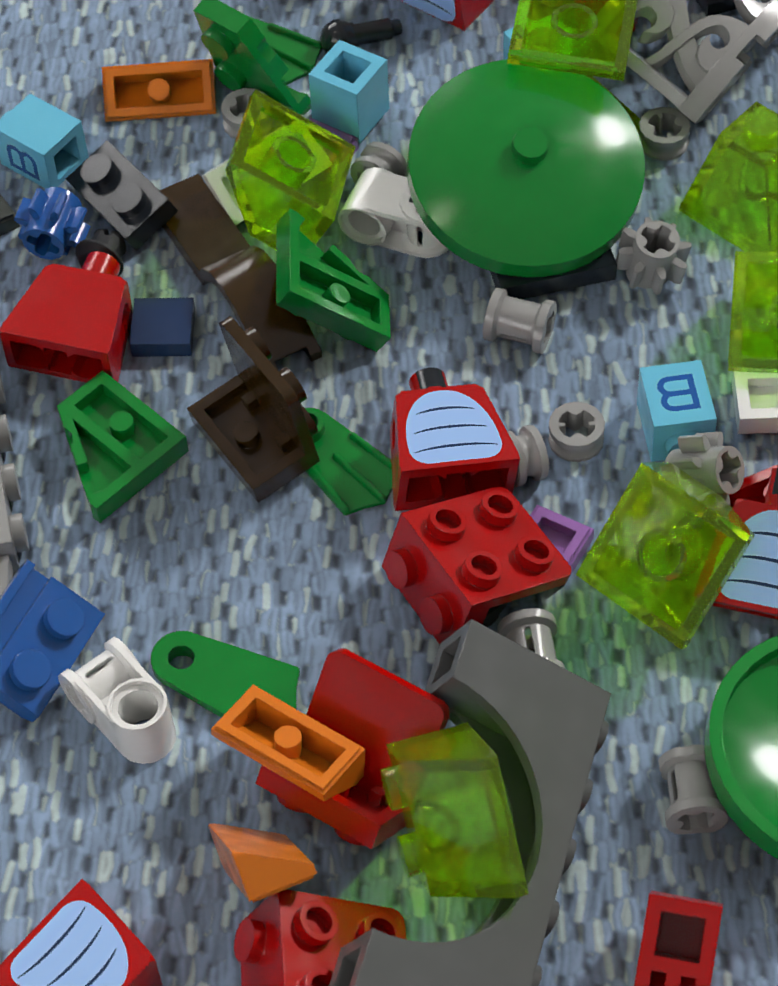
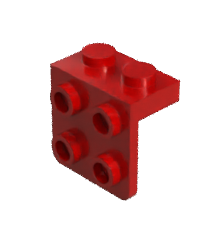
M499 486L402 512L382 563V568L385 570L390 583L399 589L419 616L424 629L434 636L439 645L471 619L483 625L489 608L563 586L567 583L572 572L569 563L512 492Z
M337 649L326 657L306 715L365 748V776L357 785L326 801H322L261 765L255 784L276 795L277 800L284 807L296 812L308 813L333 827L335 833L344 841L373 849L405 828L411 820L447 725L450 710L442 699L348 649Z
M286 889L267 897L238 924L234 939V954L237 961L241 964L242 986H329L340 950L343 946L373 928L390 936L406 940L405 921L401 913L393 908Z

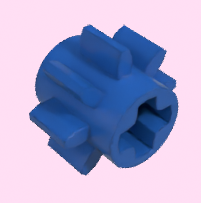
M48 187L44 190L37 188L32 199L23 197L14 217V221L22 225L18 237L22 239L25 248L35 256L48 260L68 255L71 246L76 248L80 241L86 239L91 227L83 222L87 209L82 207L79 198L72 192L60 187Z

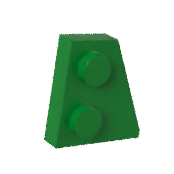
M202 0L193 11L203 34L201 40L211 54L216 67L214 73L223 85L232 91L242 88L262 91L269 97L271 104L295 117L298 115L304 116L311 109V101L308 94L298 92L281 81V78L289 69L280 56L268 45L265 36L251 17L219 0Z
M289 208L276 222V305L288 310L295 316L303 317L339 334L347 340H352L377 352L391 339L389 294L369 276L359 272L351 260L333 244L325 253L300 231V225L305 221V218L297 211Z
M103 370L57 405L60 421L93 518L99 523L189 451L187 438L183 433Z

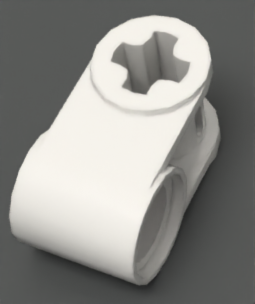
M376 167L366 169L361 173L338 216L339 226L345 235L355 242L369 246L378 245L422 258L438 257L449 250L430 232L422 221L411 198L407 177ZM418 231H422L423 244H420L418 241Z
M113 637L104 643V652L75 672L66 669L58 675V680L69 701L89 723H94L124 757L140 764L154 763L164 758L173 749L176 741V729L168 698L162 686L142 668L129 648L120 639ZM141 720H150L143 724L134 725Z

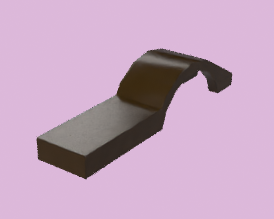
M196 174L161 189L160 191L178 210L162 226L201 284L205 285L212 282L220 290L233 310L241 328L245 331L252 326L261 335L272 354V359L269 360L272 365L278 370L275 364L276 361L302 349L311 362L321 358L322 351L307 320L303 317L295 316L288 310L276 305V263L263 249L255 245H249L201 176Z

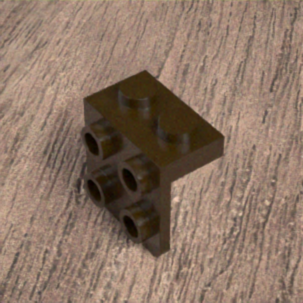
M229 316L221 321L219 326L238 375L189 406L187 410L192 422L259 503L320 462L312 439L318 433V429L310 414L301 404V402L307 399V396L296 376L287 367L278 371L269 361L272 359V354L261 335L252 326L244 331Z

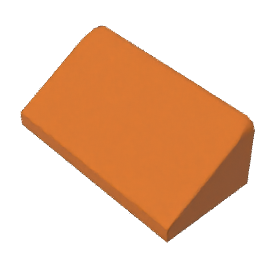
M213 59L102 67L105 122L216 114V82Z
M252 685L211 728V735L322 801H326L357 785L365 776V748L255 685Z
M208 824L225 872L249 902L252 901L254 903L313 879L314 875L317 874L311 860L285 834L223 824Z

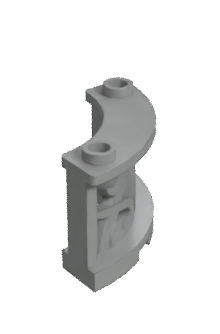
M606 0L593 18L599 26L592 33L591 37L677 106L678 110L694 123H698L708 116L723 96L750 67L752 61L747 52L757 42L767 49L778 38V0H760L761 2L756 0H734L739 14L746 23L726 15H710L697 20L692 25H690L687 0ZM638 17L647 18L651 23V28L644 30L637 42L642 44L653 43L661 39L666 33L668 43L646 59L618 38L625 26ZM709 34L720 36L725 47L721 49L713 47L710 43L711 35ZM708 35L706 38L702 40V42L698 46L696 40L702 36ZM672 57L684 84L690 91L689 95L657 70Z

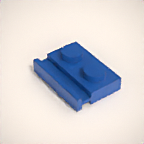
M27 559L19 567L0 596V703L21 718L34 722L39 718L59 687L58 675L72 667L105 613L54 577L46 578L35 570V564Z

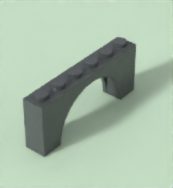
M471 619L440 643L425 691L442 699L448 705L450 710L449 720L476 747L492 773L500 792L506 813L509 849L505 877L498 898L481 925L470 936L458 940L418 942L390 936L374 928L341 948L329 986H539L542 968L537 963L543 941L552 931L559 915L560 905L555 900L561 876L569 868L576 852L577 844L572 835L578 814L585 808L592 793L593 782L588 776L594 755L600 750L608 734L609 724L604 718L611 693Z

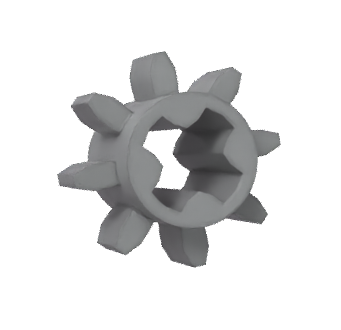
M645 217L644 223L638 228L637 232L627 227L624 228L619 242L621 249L618 250L616 263L618 270H626L631 289L637 286L646 289L652 288L656 295H660L663 284L668 279L673 283L681 284L687 269L685 262L692 246L690 242H680V236L676 230L677 225L675 223L668 224L658 220L652 221L650 217Z
M705 432L679 436L678 445L680 449L672 450L666 457L664 463L666 486L676 496H686L685 510L687 511L713 510L714 507H727L730 505L729 494L736 493L743 484L745 475L743 458L735 447L723 446L724 438L722 432Z

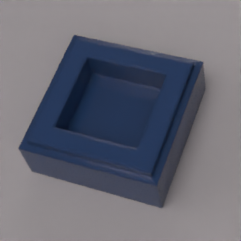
M134 298L130 335L132 357L192 356L195 322L194 298Z

